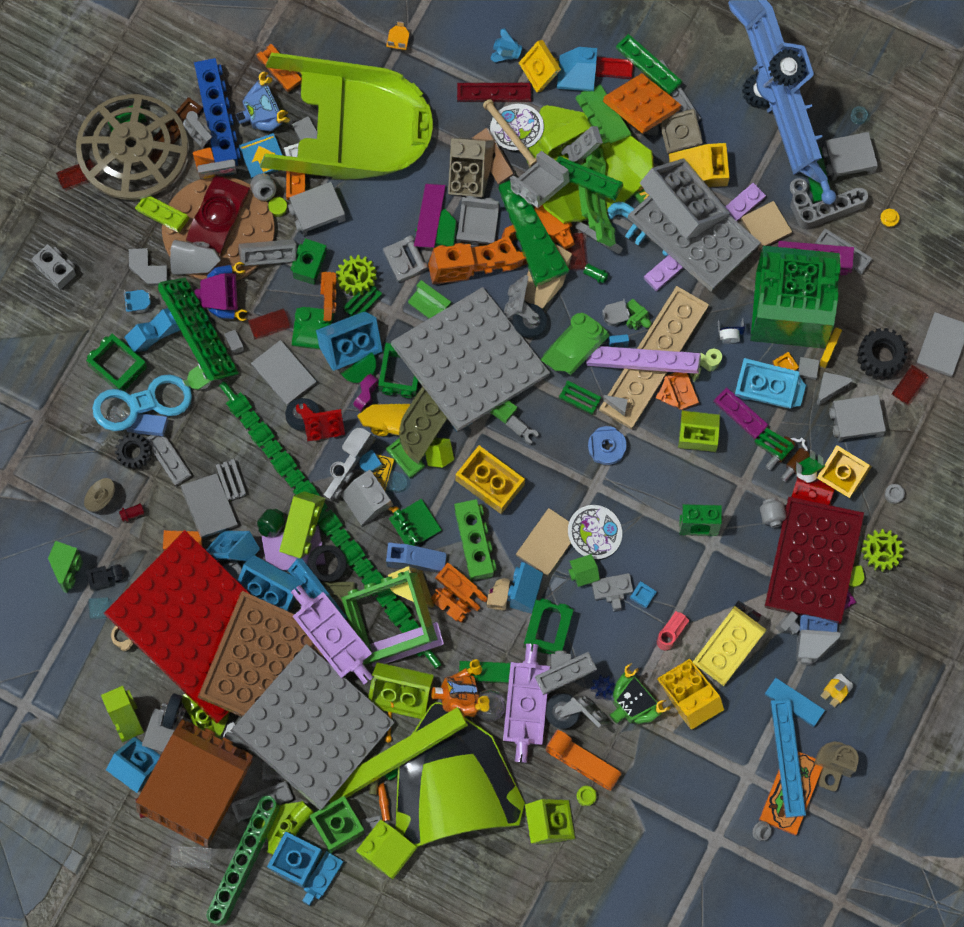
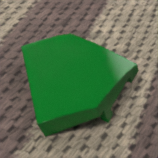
M446 209L440 213L434 248L440 245H445L446 247L455 245L454 241L458 232L457 222Z

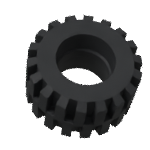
M878 328L875 332L873 330L870 331L863 338L857 356H859L857 361L858 364L861 363V370H866L865 374L867 376L871 374L873 379L880 377V380H884L885 377L890 379L893 375L896 376L902 369L907 358L908 349L905 348L906 342L901 341L902 336L900 334L898 336L895 335L896 331L894 330L889 332L888 328H884V331ZM875 347H885L891 352L893 359L886 362L879 361L874 357L872 349Z

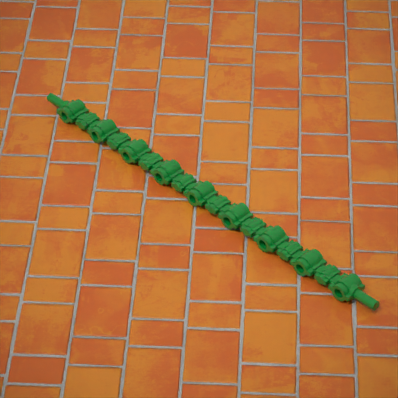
M225 381L222 382L219 386L229 398V401L225 404L230 412L237 419L242 417L240 422L246 430L248 428L251 429L248 431V434L259 448L264 446L262 451L268 459L273 458L270 463L281 477L286 475L285 481L290 488H296L293 490V493L297 495L305 491L320 496L309 480L303 482L305 477L299 469L294 470L297 465L286 450L282 453L280 452L283 448L277 440L272 441L275 436L270 428L263 421L258 423L260 418L254 410L252 412L249 411L252 409V406L241 392L235 395ZM324 503L317 522L321 531L327 537L332 535L330 540L337 548L341 547L340 550L345 555L346 563L350 567L355 565L353 568L359 578L364 577L361 580L364 586L370 583L380 584L381 579H384V577L377 569L373 572L371 571L374 567L367 558L365 560L362 559L366 555L354 539L350 542L348 541L351 538L344 528L342 530L339 529L343 526L331 509L328 512L325 511L328 507ZM391 589L372 595L373 597L378 595L376 600L382 608L387 607L384 612L395 627L402 626L399 628L401 633L420 628L414 619L409 620L412 615L401 600L394 601L397 597ZM431 649L416 653L418 657L425 655L435 669L442 665Z

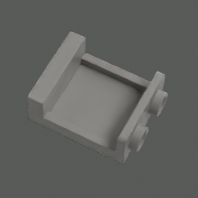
M869 132L825 140L821 150L823 159L826 158L827 175L831 176L832 181L842 175L867 171L868 174L876 172L878 165Z
M542 151L536 155L537 163L519 178L515 176L510 177L511 190L515 194L522 196L527 203L533 204L537 208L569 183L568 169Z
M332 182L289 197L290 204L288 208L290 214H295L297 219L294 221L298 232L302 231L303 236L307 235V231L335 220L338 223L346 221L345 213Z
M474 196L462 197L457 243L478 247L495 242L499 201L493 198H485L484 200L477 199Z
M879 395L833 401L831 408H829L830 418L834 419L835 424L833 426V435L837 437L838 442H842L843 439L868 435H875V437L884 436L886 430Z

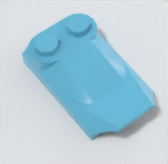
M744 358L734 396H738L742 400L750 399L791 409L801 406L806 384L802 381L798 371Z

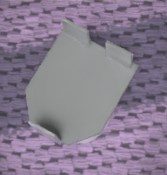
M624 299L623 301L606 305L604 310H602L604 321L611 327L618 326L621 322L627 321L630 318Z

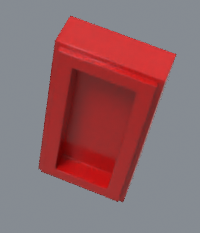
M597 57L595 76L632 79L633 64L629 60Z

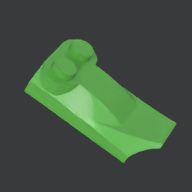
M577 313L571 318V325L543 354L541 361L555 371H565L572 375L609 337V334L600 323L587 314Z

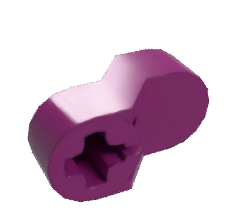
M372 374L367 375L360 382L362 393L353 403V406L360 412L373 404L371 393L378 387L379 380Z

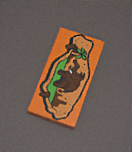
M798 752L806 811L823 767L814 764L815 758ZM778 770L759 821H765L775 828L796 836L803 817L785 818L780 772Z

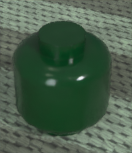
M267 509L257 520L259 532L265 537H276L286 523L284 514L278 509Z

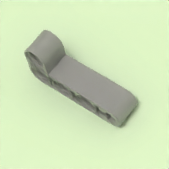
M855 188L837 195L836 201L828 205L823 201L812 204L806 192L797 191L792 197L790 206L799 226L803 229H810L861 210L867 202L868 193L863 188ZM796 200H802L804 204H798ZM843 203L846 207L841 208L837 204ZM825 209L829 213L823 214L820 210ZM803 216H809L812 220L807 221Z

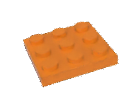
M642 73L610 92L603 99L606 105L642 134L681 109L679 102Z

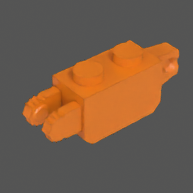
M543 205L539 208L535 206L534 210L553 243L558 242L565 250L572 247L574 240L571 236V222L563 224L545 210Z

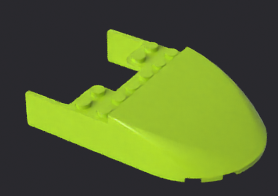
M280 53L270 54L266 63L267 68L295 71L302 74L301 98L307 104L318 106L317 139H301L298 144L297 157L266 153L260 163V168L329 176L334 180L364 179L402 170L413 164L424 153L432 135V113L429 104L426 103L422 96L421 90L414 83H410L407 79L403 78L402 74L381 67Z

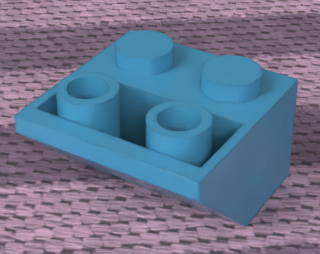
M521 562L520 568L516 567L513 576V583L515 585L510 586L507 601H510V608L532 614L543 579V573Z

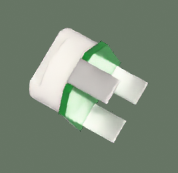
M810 450V457L796 463L797 477L805 482L816 480L817 471L825 467L823 457L818 455L817 461L815 459V452Z

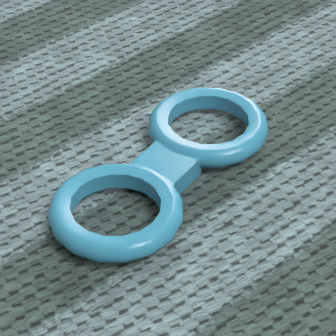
M170 374L155 378L148 386V390L131 395L119 389L106 390L100 393L94 400L92 407L93 416L103 428L111 431H123L132 426L139 413L155 410L161 415L177 416L185 412L191 404V389L184 385L183 379ZM164 383L177 385L183 391L184 401L179 406L173 408L162 406L155 398L157 387ZM109 398L122 399L130 407V416L122 422L114 423L108 421L101 413V404Z

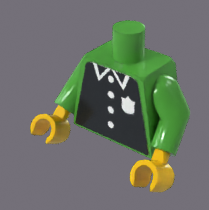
M632 663L625 667V672L616 682L613 691V704L617 709L610 714V717L616 724L623 718H626L629 723L641 724L652 722L662 712L669 711L670 706L664 709L662 704L666 700L657 702L637 678L633 676L638 672V668L631 672L629 667Z

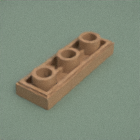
M488 128L472 137L474 139L494 140L493 155L496 154V157L492 161L490 171L499 185L515 175Z

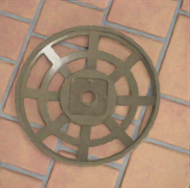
M127 94L111 98L98 105L89 113L78 132L76 154L82 173L96 189L114 198L137 200L158 194L176 180L186 162L188 140L181 119L168 105L150 96ZM134 99L133 107L122 108L112 113L105 108L107 105L117 101ZM142 100L158 104L168 114L159 118L151 111L141 108ZM99 112L104 119L97 126L94 135L83 136L88 122ZM132 113L129 122L120 124L115 119L118 115ZM139 113L149 116L154 122L148 126L139 123ZM173 119L179 127L182 146L170 144V135L165 124ZM109 122L114 128L110 136H99L102 128ZM160 127L164 134L165 143L154 141L151 132ZM129 140L136 141L134 147H128L126 143ZM81 144H92L93 155L98 164L90 171L83 160ZM98 144H109L111 153L104 159L100 157ZM153 149L163 150L160 159L156 164H153L149 159ZM169 151L179 153L180 158L176 167L168 177L164 178L159 169L165 163ZM115 159L124 165L123 173L114 171L107 165ZM141 163L148 169L141 173L131 174V166ZM104 170L110 176L121 179V191L105 186L95 176ZM153 175L159 183L145 190L129 192L130 180H139Z

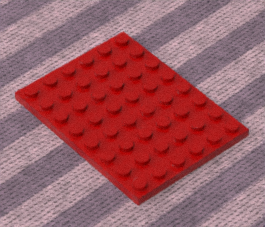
M184 530L119 596L104 614L216 724L229 712L198 698V695L240 593L242 591L250 593Z

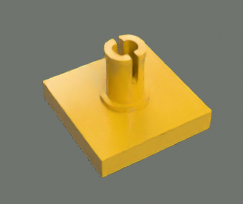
M543 40L537 41L519 62L536 92H542L561 70L559 62L556 61L557 58L552 56Z

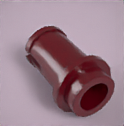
M141 503L126 509L123 507L119 511L122 522H129L128 520L145 515Z

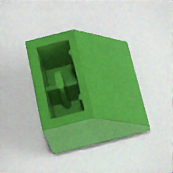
M55 541L48 560L63 592L68 593L69 588L72 589L75 584L76 578L74 576L76 571H80L83 560H81L82 557L77 548Z

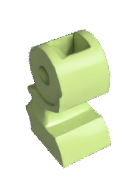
M710 349L706 355L700 353V366L710 372L719 367L722 360V354L719 350ZM699 368L698 374L689 373L694 382L698 379L701 368Z

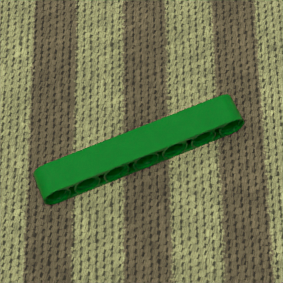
M264 796L259 800L208 908L207 919L214 925L222 926L228 921L277 817L280 805L271 796ZM272 801L273 808L266 811L265 805ZM263 819L265 821L263 828L257 829V822ZM251 838H256V844L253 847H249L248 841ZM247 856V863L241 866L239 864L241 857ZM235 874H238V882L232 884L231 877ZM229 892V901L223 902L222 896ZM221 911V918L215 921L213 917L215 912Z

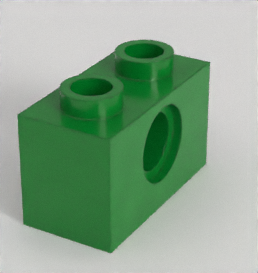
M306 238L303 244L300 243L297 250L299 256L297 261L294 260L291 266L294 279L315 285L327 253L326 245ZM305 259L313 260L310 264L303 262Z

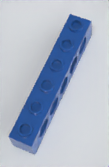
M216 58L194 62L207 127L211 131L212 138L210 141L215 162L233 159L235 166H238L237 159H241L239 148L234 146L237 138L235 131H231L230 127L234 125L232 115L227 113V109L230 108L228 97L224 98L223 92H226V86L224 81H220L219 75H223L221 64H217ZM209 78L215 79L213 82H207ZM212 95H218V96H219V97L216 98V99H211V98H210ZM217 111L222 112V114L219 116L214 115V113ZM220 128L226 129L222 133L217 132V130ZM223 145L230 146L228 149H221Z

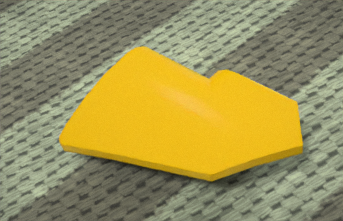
M375 404L366 408L357 417L363 426L370 427L371 432L377 436H386L388 433L399 436L401 420L410 404Z

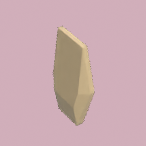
M555 244L568 267L572 253ZM528 271L527 276L529 277L524 301L536 304L543 310L563 286L566 274L535 287L531 274Z

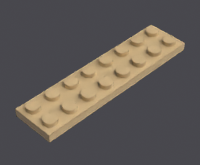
M676 286L637 349L681 352L708 309L709 304ZM624 369L608 396L628 399L625 416L606 402L602 403L599 411L632 430L668 372Z

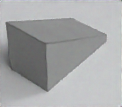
M236 330L224 334L233 355L244 351Z
M604 395L603 401L625 416L628 399Z

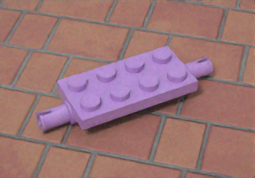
M301 585L297 586L296 588L301 595L295 589L291 591V594L301 604V610L293 615V618L341 678L350 671H354L363 685L368 683L363 675H366L369 680L373 676L363 665V661L372 654L324 592L316 598H310Z
M526 644L525 661L523 663L511 662L503 741L515 742L517 744L514 762H520L522 754V763H527L528 745H542L547 694H542L535 676L549 670L550 666L538 665L537 652L539 645L533 644L532 652L531 644Z

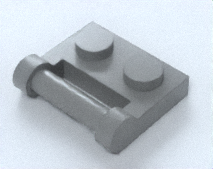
M190 111L186 115L183 126L200 148L204 149L212 138L211 131L207 126H202L197 120L198 115L196 112Z
M413 235L383 248V252L398 283L429 269L427 263H424L417 246H414L415 238ZM407 246L416 261L417 267L412 268L403 249Z

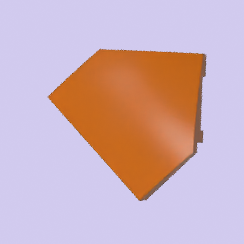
M675 372L665 376L656 399L679 410H685L700 404L688 373Z

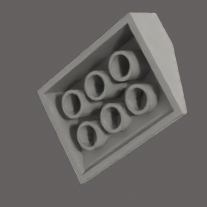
M684 158L651 168L640 182L645 192L652 197L656 205L662 209L669 221L676 226L679 233L686 239L697 236L730 215V212Z

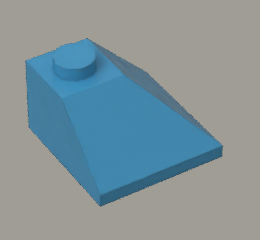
M577 47L560 55L559 67L561 70L558 73L557 89L594 91L597 48Z
M223 531L206 549L216 560L245 562L260 550L250 531Z

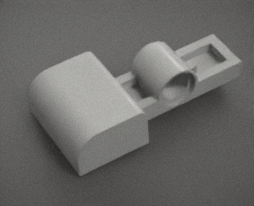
M356 428L344 442L342 449L349 454V457L345 463L335 462L330 467V473L334 480L324 493V496L333 501L334 498H339L343 491L342 486L345 482L348 483L354 474L352 471L376 440L370 432L363 428ZM338 467H344L345 469L342 476H336L335 472Z

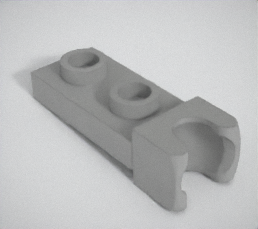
M591 126L574 143L567 145L562 150V155L567 153L569 155L568 160L580 165L585 162L584 159L603 143L598 126Z

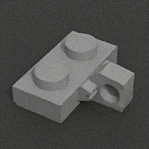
M629 573L602 578L591 583L595 601L606 599V602H611L613 612L621 610L620 600L624 599L623 595L633 593Z

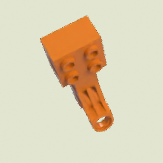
M514 226L506 227L501 239L486 246L471 247L470 244L457 243L454 246L446 247L445 245H440L433 248L428 262L432 285L469 280L470 276H474V272L478 271L490 274L493 272L492 270L502 268L503 272L528 264L523 253L517 252L512 244V241L517 239ZM500 249L506 250L507 253L501 252ZM484 256L490 257L491 260L485 259Z

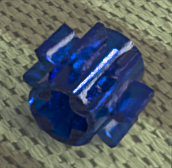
M600 674L598 680L592 679V683L595 686L591 687L590 691L596 692L595 698L603 696L605 700L607 694L613 695V691L610 688H613L615 684L609 682L610 676L602 678ZM601 683H603V686H607L605 691L599 688Z

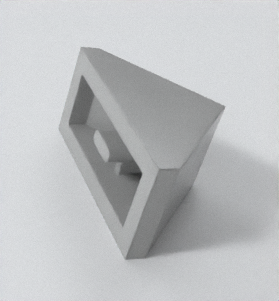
M824 372L816 402L818 406L849 388L852 379Z

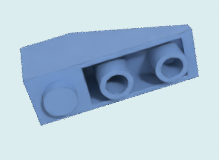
M388 543L387 567L403 569L410 566L423 571L440 572L445 566V552L408 544Z

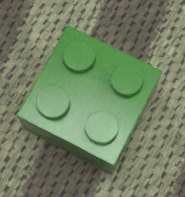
M345 796L310 815V820L330 853L365 834L362 825Z

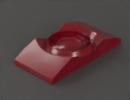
M215 175L206 190L198 212L193 218L186 241L192 244L194 242H206L209 244L210 249H215L218 254H221L250 188Z

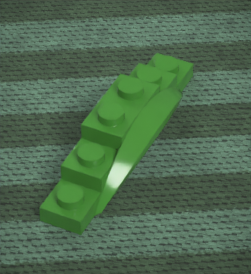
M599 147L586 157V163L582 166L605 175L606 162L603 149ZM578 186L582 216L588 218L589 228L596 231L597 241L611 247L616 244L615 228L611 225L607 215L605 196Z

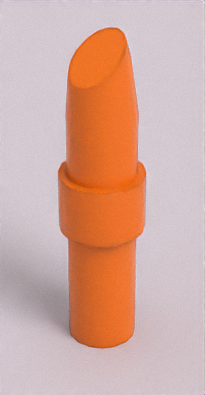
M382 783L378 786L379 807H381L382 820L390 821L389 800L385 785Z

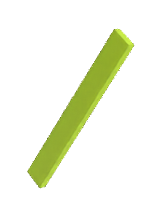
M458 707L358 766L330 798L329 802L332 803L342 796H345V798L351 796L466 727L468 724L461 710Z

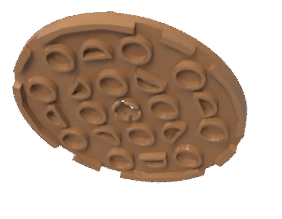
M220 176L250 188V184L242 180ZM214 177L199 179L181 189L169 203V206L187 214L190 218L179 233L162 225L163 242L169 257L174 240L187 242L186 238L193 218L198 212L206 190ZM251 188L221 254H218L221 260L214 268L227 265L232 267L237 262H240L239 244L274 241L275 225L270 206L267 201L258 200ZM239 265L237 270H245L246 272L244 274L232 272V274H236L237 281L250 275L259 265ZM209 273L186 275L193 279L203 280L207 278Z

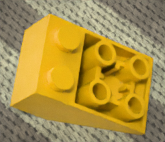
M726 143L706 144L669 154V163L684 158L708 187L728 186L729 168Z
M691 659L657 678L681 718L691 730L724 710L721 697L695 664L692 663Z

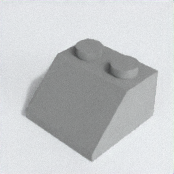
M371 470L353 480L341 494L361 526L393 506V503Z

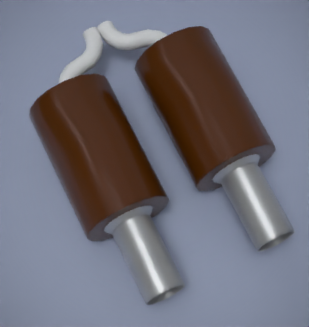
M784 436L785 439L792 442L794 447L796 446L794 441H802V446L805 448H799L786 464L787 470L781 476V479L785 482L792 473L797 474L796 463L810 457L803 438L790 439ZM775 447V450H776V451H778V452H780V453L783 452V451H781L780 449H778V448ZM771 454L772 458L765 467L771 470L777 462L782 463L787 455L780 460Z

